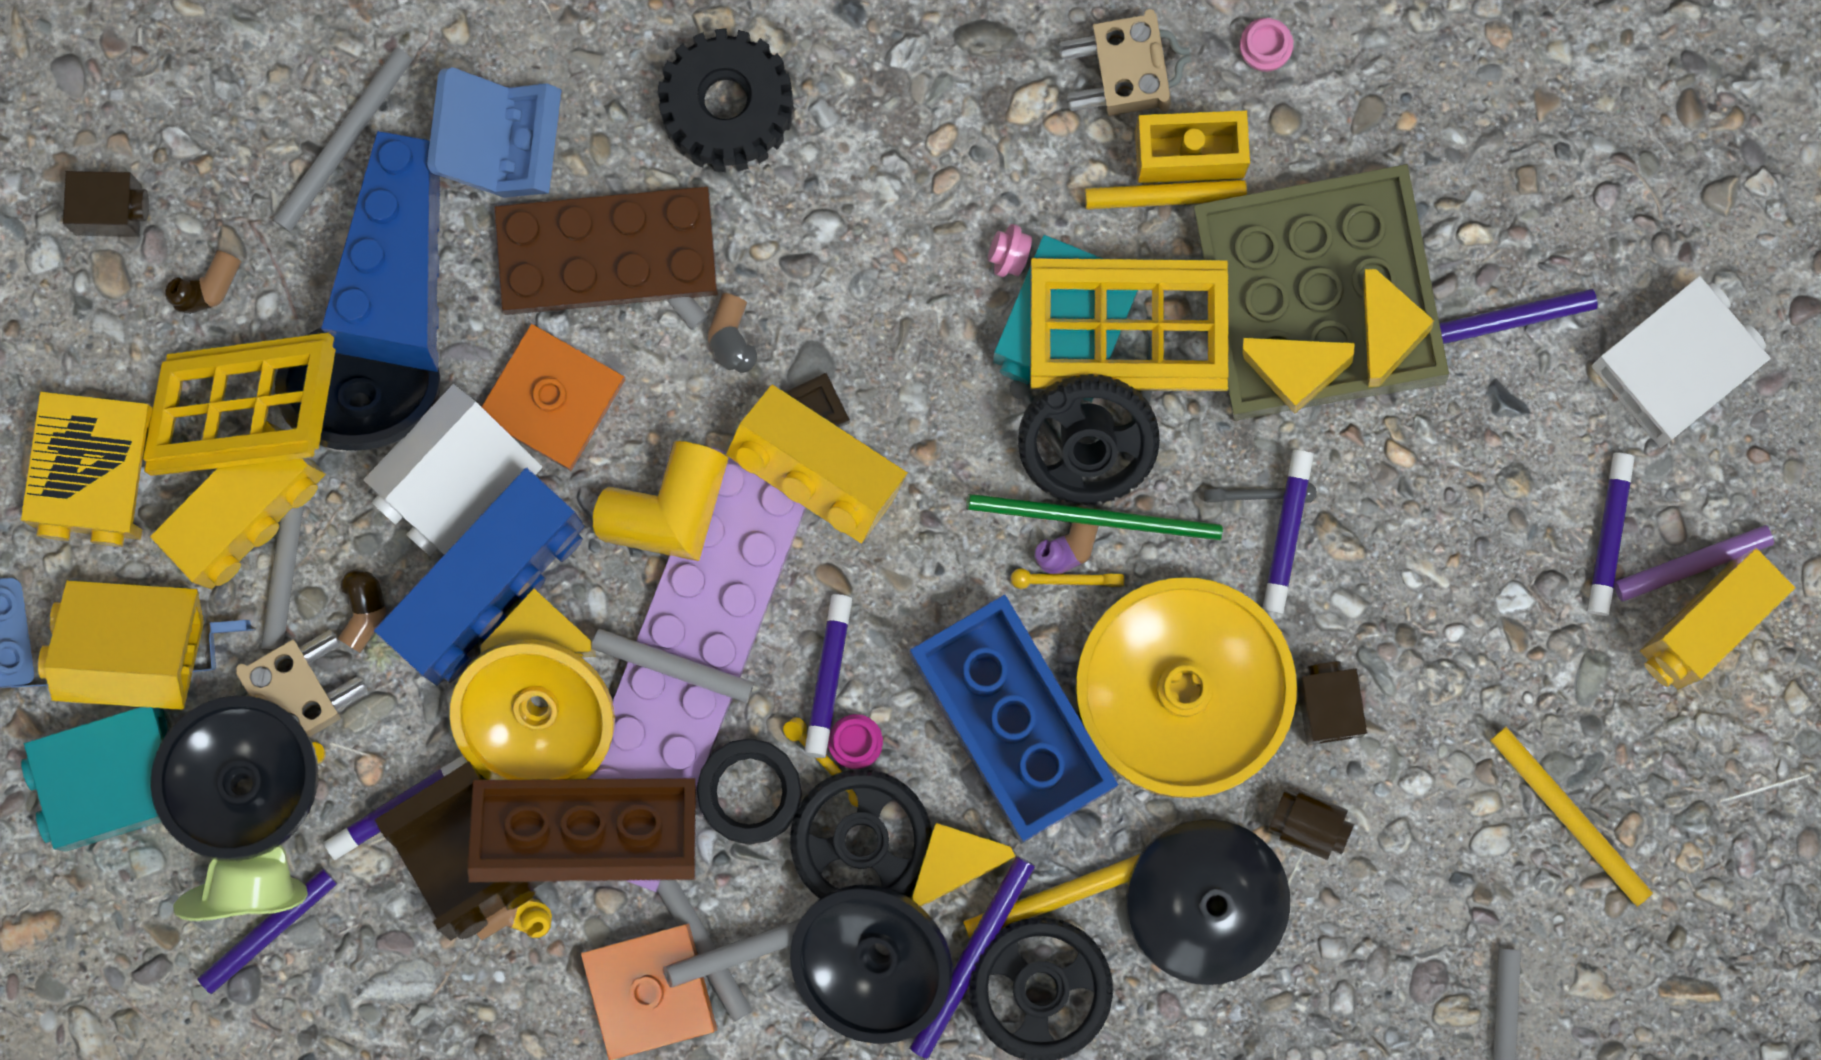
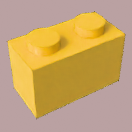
M1247 110L1139 115L1135 128L1137 183L1244 179L1250 165Z

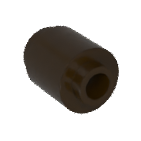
M1284 790L1268 830L1281 835L1279 841L1328 861L1332 851L1343 854L1354 824L1345 820L1348 809L1302 790H1299L1298 795Z

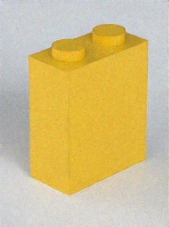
M1757 548L1731 561L1639 650L1648 659L1644 663L1645 668L1660 684L1665 687L1672 684L1677 690L1702 680L1796 587Z
M66 581L61 602H54L51 608L50 631L52 637L50 644L41 647L38 659V673L40 678H46L51 700L184 710L204 625L198 589Z

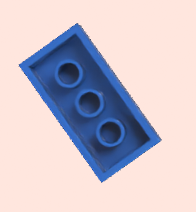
M526 467L377 626L374 632L423 677L436 686L443 679L451 683L471 662L472 659L467 653L481 638L485 641L507 618L504 613L517 599L520 598L523 601L533 589L538 591L546 581V578L542 575L543 571L556 558L560 562L565 561L583 541L579 533L585 527L569 505Z
M1005 594L910 649L911 660L1020 844L1025 843L1108 794L1119 785Z

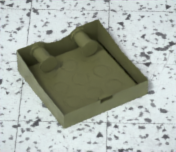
M1408 164L1194 205L1203 260H1228V392L1234 421L1291 411L1243 358L1244 338L1355 343L1353 363L1303 408L1446 385L1449 369ZM1365 269L1378 270L1434 320L1429 334L1379 387H1368L1363 289Z

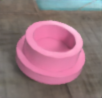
M1272 18L1257 19L1244 29L1240 38V53L1250 67L1258 71H1274L1281 68L1289 60L1293 51V37L1289 29L1282 22Z
M1010 224L1005 232L997 231L992 240L988 261L995 263L994 274L997 276L1005 277L1007 274L1019 276L1026 265L1031 249L1032 236L1022 233L1020 226Z

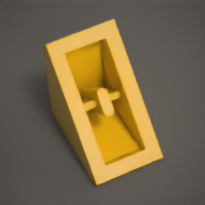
M1365 269L1363 289L1368 387H1379L1429 334L1434 320L1378 270Z
M1244 338L1243 358L1288 408L1296 414L1353 363L1355 343Z
M535 589L523 599L481 644L482 653L493 646L508 641L521 639L542 640L563 646L582 658L596 657V650L592 649V641Z
M935 823L912 901L923 907L1013 860L1016 856L1011 846Z

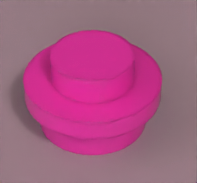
M853 714L841 718L834 724L829 734L828 745L831 755L837 763L849 769H863L873 764L880 756L883 748V737L880 728L872 719L864 715Z

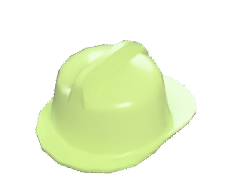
M280 845L274 850L252 859L241 861H219L212 859L209 863L205 884L190 889L181 895L174 903L173 908L176 916L192 921L213 920L243 914L277 913L302 904L308 896L306 885L290 876L286 850Z

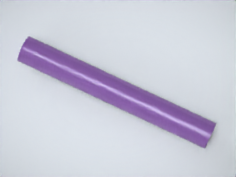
M1767 525L1758 527L1614 582L1615 591L1621 602L1735 560L1755 548L1761 550L1774 545L1772 533Z

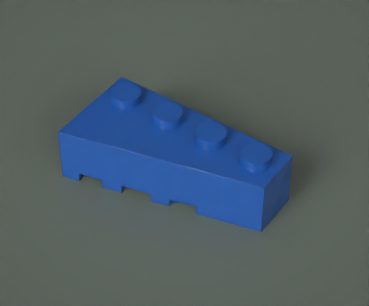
M377 131L321 327L323 333H330L334 336L333 348L336 349L335 353L438 372L437 329H439V308L437 305V278H439L440 176L431 173L427 165L429 140Z

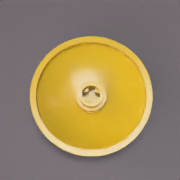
M1183 577L1160 580L1144 585L1119 599L1104 613L1090 632L1078 662L1075 691L1080 721L1110 769L1130 784L1145 791L1171 798L1187 799L1216 795L1230 790L1255 775L1269 762L1283 743L1290 728L1296 705L1297 681L1289 646L1276 623L1263 608L1251 598L1227 585L1201 578Z

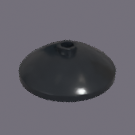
M318 328L307 335L320 334L323 331L321 328ZM335 353L319 445L336 450L360 451L383 447L401 440L438 401L441 385L439 367L438 372ZM308 365L278 369L275 380V393L284 394L303 391ZM301 402L278 405L288 425L292 429H297Z
M240 695L217 698L197 706L181 717L161 742L151 773V793L154 807L160 821L169 834L190 851L219 861L252 859L279 847L302 825L311 810L317 793L318 760L312 741L305 729L282 707L270 701L252 696ZM243 779H252L251 790L244 795H238L236 793L237 784Z
M1191 820L1164 831L1152 840L1140 854L1130 873L1127 884L1126 914L1130 930L1137 945L1144 955L1159 969L1172 977L1193 984H1224L1252 973L1276 950L1282 940L1289 920L1290 890L1287 876L1278 857L1267 843L1255 833L1240 825L1223 820ZM1213 895H1220L1224 901L1223 910L1217 915H1210L1206 909L1207 900Z
M852 885L836 889L818 899L807 910L799 921L791 942L790 965L792 975L805 1004L829 1028L856 1041L889 1044L909 1039L926 1029L935 1020L948 999L952 985L953 968L951 954L945 937L932 917L922 907L896 891L874 885ZM875 944L885 946L889 950L890 955L879 953Z

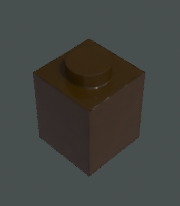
M66 171L63 225L75 236L139 237L140 221H147L149 196L147 189H142V184L131 172Z
M1341 661L1308 666L1310 675L1302 676L1297 680L1307 746L1356 739L1368 734L1357 668L1342 670Z

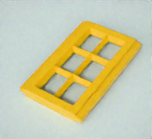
M1031 258L1030 389H1046V387L1057 381L1059 383L1062 382L1064 378H1070L1071 376L1078 378L1083 374H1094V377L1103 375L1112 377V380L1118 379L1136 390L1227 391L1228 260ZM1051 289L1095 290V319H1050ZM1107 290H1152V320L1107 319ZM1164 290L1208 291V320H1164ZM1050 329L1095 330V359H1050ZM1107 330H1152V360L1106 359ZM1164 331H1208V361L1164 360Z
M320 333L167 354L166 361L161 363L143 460L146 461L144 472L154 476L314 457L315 449H319L336 351L333 348L334 336L330 333ZM308 365L303 391L271 395L276 369ZM261 371L257 397L224 401L229 375ZM214 377L209 403L178 407L183 381ZM301 402L297 429L264 433L269 406ZM254 408L250 434L217 438L222 412ZM207 414L202 440L171 444L176 418Z

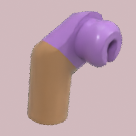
M1072 523L1068 534L1050 542L1047 539L1041 541L1037 545L1034 554L1037 564L1043 571L1049 574H1062L1087 562L1091 556L1099 526Z

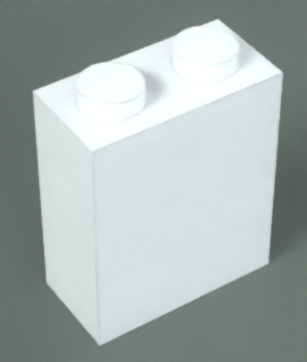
M1701 276L1697 277L1591 365L1593 370L1660 448L1674 439L1771 359L1764 351L1766 343L1758 331L1747 323L1742 325L1729 310L1731 303L1726 294L1716 284L1712 282L1707 284Z
M453 384L363 481L379 494L371 503L396 525L404 518L413 526L406 535L426 554L431 556L438 549L445 555L526 467L536 475L542 466L475 400Z

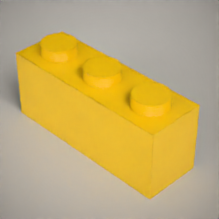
M773 384L740 422L726 453V456L737 462L743 469L757 475L783 492L790 500L800 503L829 522L836 530L846 533L861 544L892 505L908 472Z
M266 421L264 433L283 430ZM310 457L217 468L150 538L191 582L212 590L215 586L227 583L237 574L241 567L240 561L254 547H260L274 537L279 529L278 522L292 508H299L306 504L317 492L318 486L316 484L326 474Z

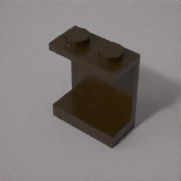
M469 761L374 820L384 838L398 851L435 915L436 919L433 920V923L437 930L450 941L456 937L462 940L477 934L487 926L488 921L486 918L504 907L507 910H512L522 906L536 894L534 889L545 883V881L469 882L468 857L473 780H484L483 776L479 774Z

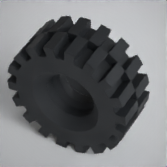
M727 28L715 29L716 37L706 39L704 32L693 36L694 44L687 48L682 43L675 50L676 59L673 63L667 60L662 69L663 82L659 81L657 93L660 103L658 106L668 138H672L675 148L683 156L687 153L691 156L692 162L702 168L705 163L713 165L714 171L726 172V166L736 165L738 172L748 169L747 162L757 159L759 164L769 158L768 151L772 147L778 150L784 142L783 134L785 130H790L792 109H794L792 85L789 73L785 71L783 60L778 53L773 55L770 52V46L761 38H759L757 43L751 41L749 32L738 30L737 37L728 36ZM731 80L737 82L747 94L745 108L733 118H718L712 115L706 108L705 95L708 89L718 81Z

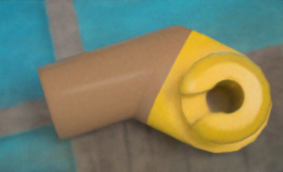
M532 898L518 908L507 910L504 907L486 918L488 921L487 926L478 932L477 935L483 941L508 926L527 933L528 937L540 938L549 932L552 914L542 901Z

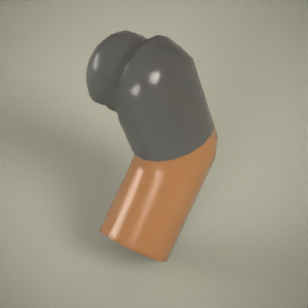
M722 293L708 331V342L720 365L729 371L735 369L740 373H745L754 367L757 360L755 348L751 345H746L743 336L738 330L747 301L732 294Z

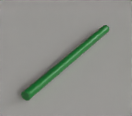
M968 494L966 509L972 511L1218 541L1221 540L1223 534V526L1221 524Z

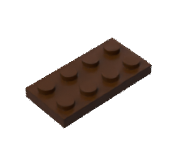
M708 186L495 206L502 311L505 315L664 301L678 297L718 296L711 201Z
M696 778L473 780L468 857L469 882L695 880Z

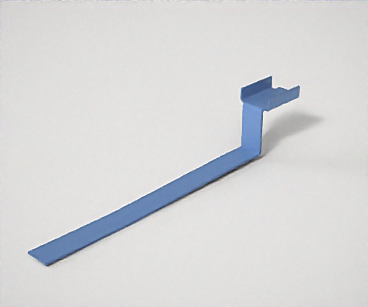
M251 620L210 622L211 669L193 670V672L216 669L215 633L254 631L256 629H251ZM43 684V685H25V686H11V688H14V687H31V686H48V684Z

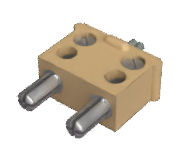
M1152 9L1146 10L1142 16L1093 24L1095 36L1059 43L1060 56L1063 60L1098 54L1103 87L1069 93L1067 100L1071 111L1100 106L1107 107L1108 116L1158 107L1161 111H1168L1171 105L1169 89L1180 83L1183 77L1184 65L1191 62L1189 47H1181L1172 32L1159 30L1157 14ZM1113 38H1121L1123 40L1119 45L1109 43ZM1161 38L1168 39L1171 48L1177 54L1186 55L1177 61L1175 76L1169 81ZM1121 89L1132 91L1126 97H1121L1117 94Z
M328 630L301 647H298L293 639L248 666L239 664L236 667V674L244 686L238 691L236 696L249 694V696L261 698L282 707L301 724L309 737L340 720L341 718L336 710L367 693V686L362 684L364 682L362 678L356 676L331 692L325 693L309 664L340 646L339 639L335 638L336 634L332 630ZM285 660L293 661V667L289 672L281 673L278 671L281 662ZM318 706L321 708V713L316 719L312 720L305 717L310 707Z

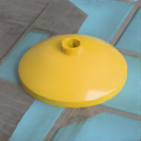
M521 639L504 642L487 649L474 658L465 668L451 697L450 725L461 754L487 780L587 779L596 771L608 753L615 729V712L612 698L603 679L582 657L563 646L551 642ZM531 697H542L546 700L548 706L538 707L534 705Z

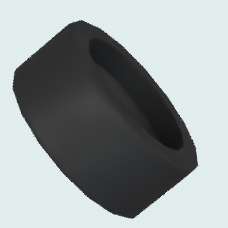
M753 738L730 741L714 751L701 768L696 788L699 809L710 827L730 841L747 845L768 842L786 831L797 813L802 797L799 773L788 755L770 742ZM747 759L762 761L775 770L781 781L782 796L780 804L772 816L760 823L744 824L736 822L724 813L719 804L717 795L719 779L725 770L737 761Z

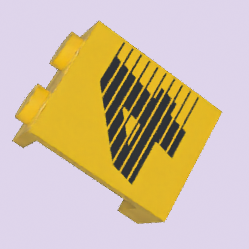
M40 392L21 521L33 528H37L36 536L52 540L69 541L70 532L91 534V543L113 547H123L124 538L141 540L143 529L133 524L146 433L149 430L153 407L145 403Z

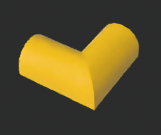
M674 441L658 496L615 487L605 488L598 496L594 506L593 529L595 535L606 543L699 561L729 458L721 452L703 445L686 441Z

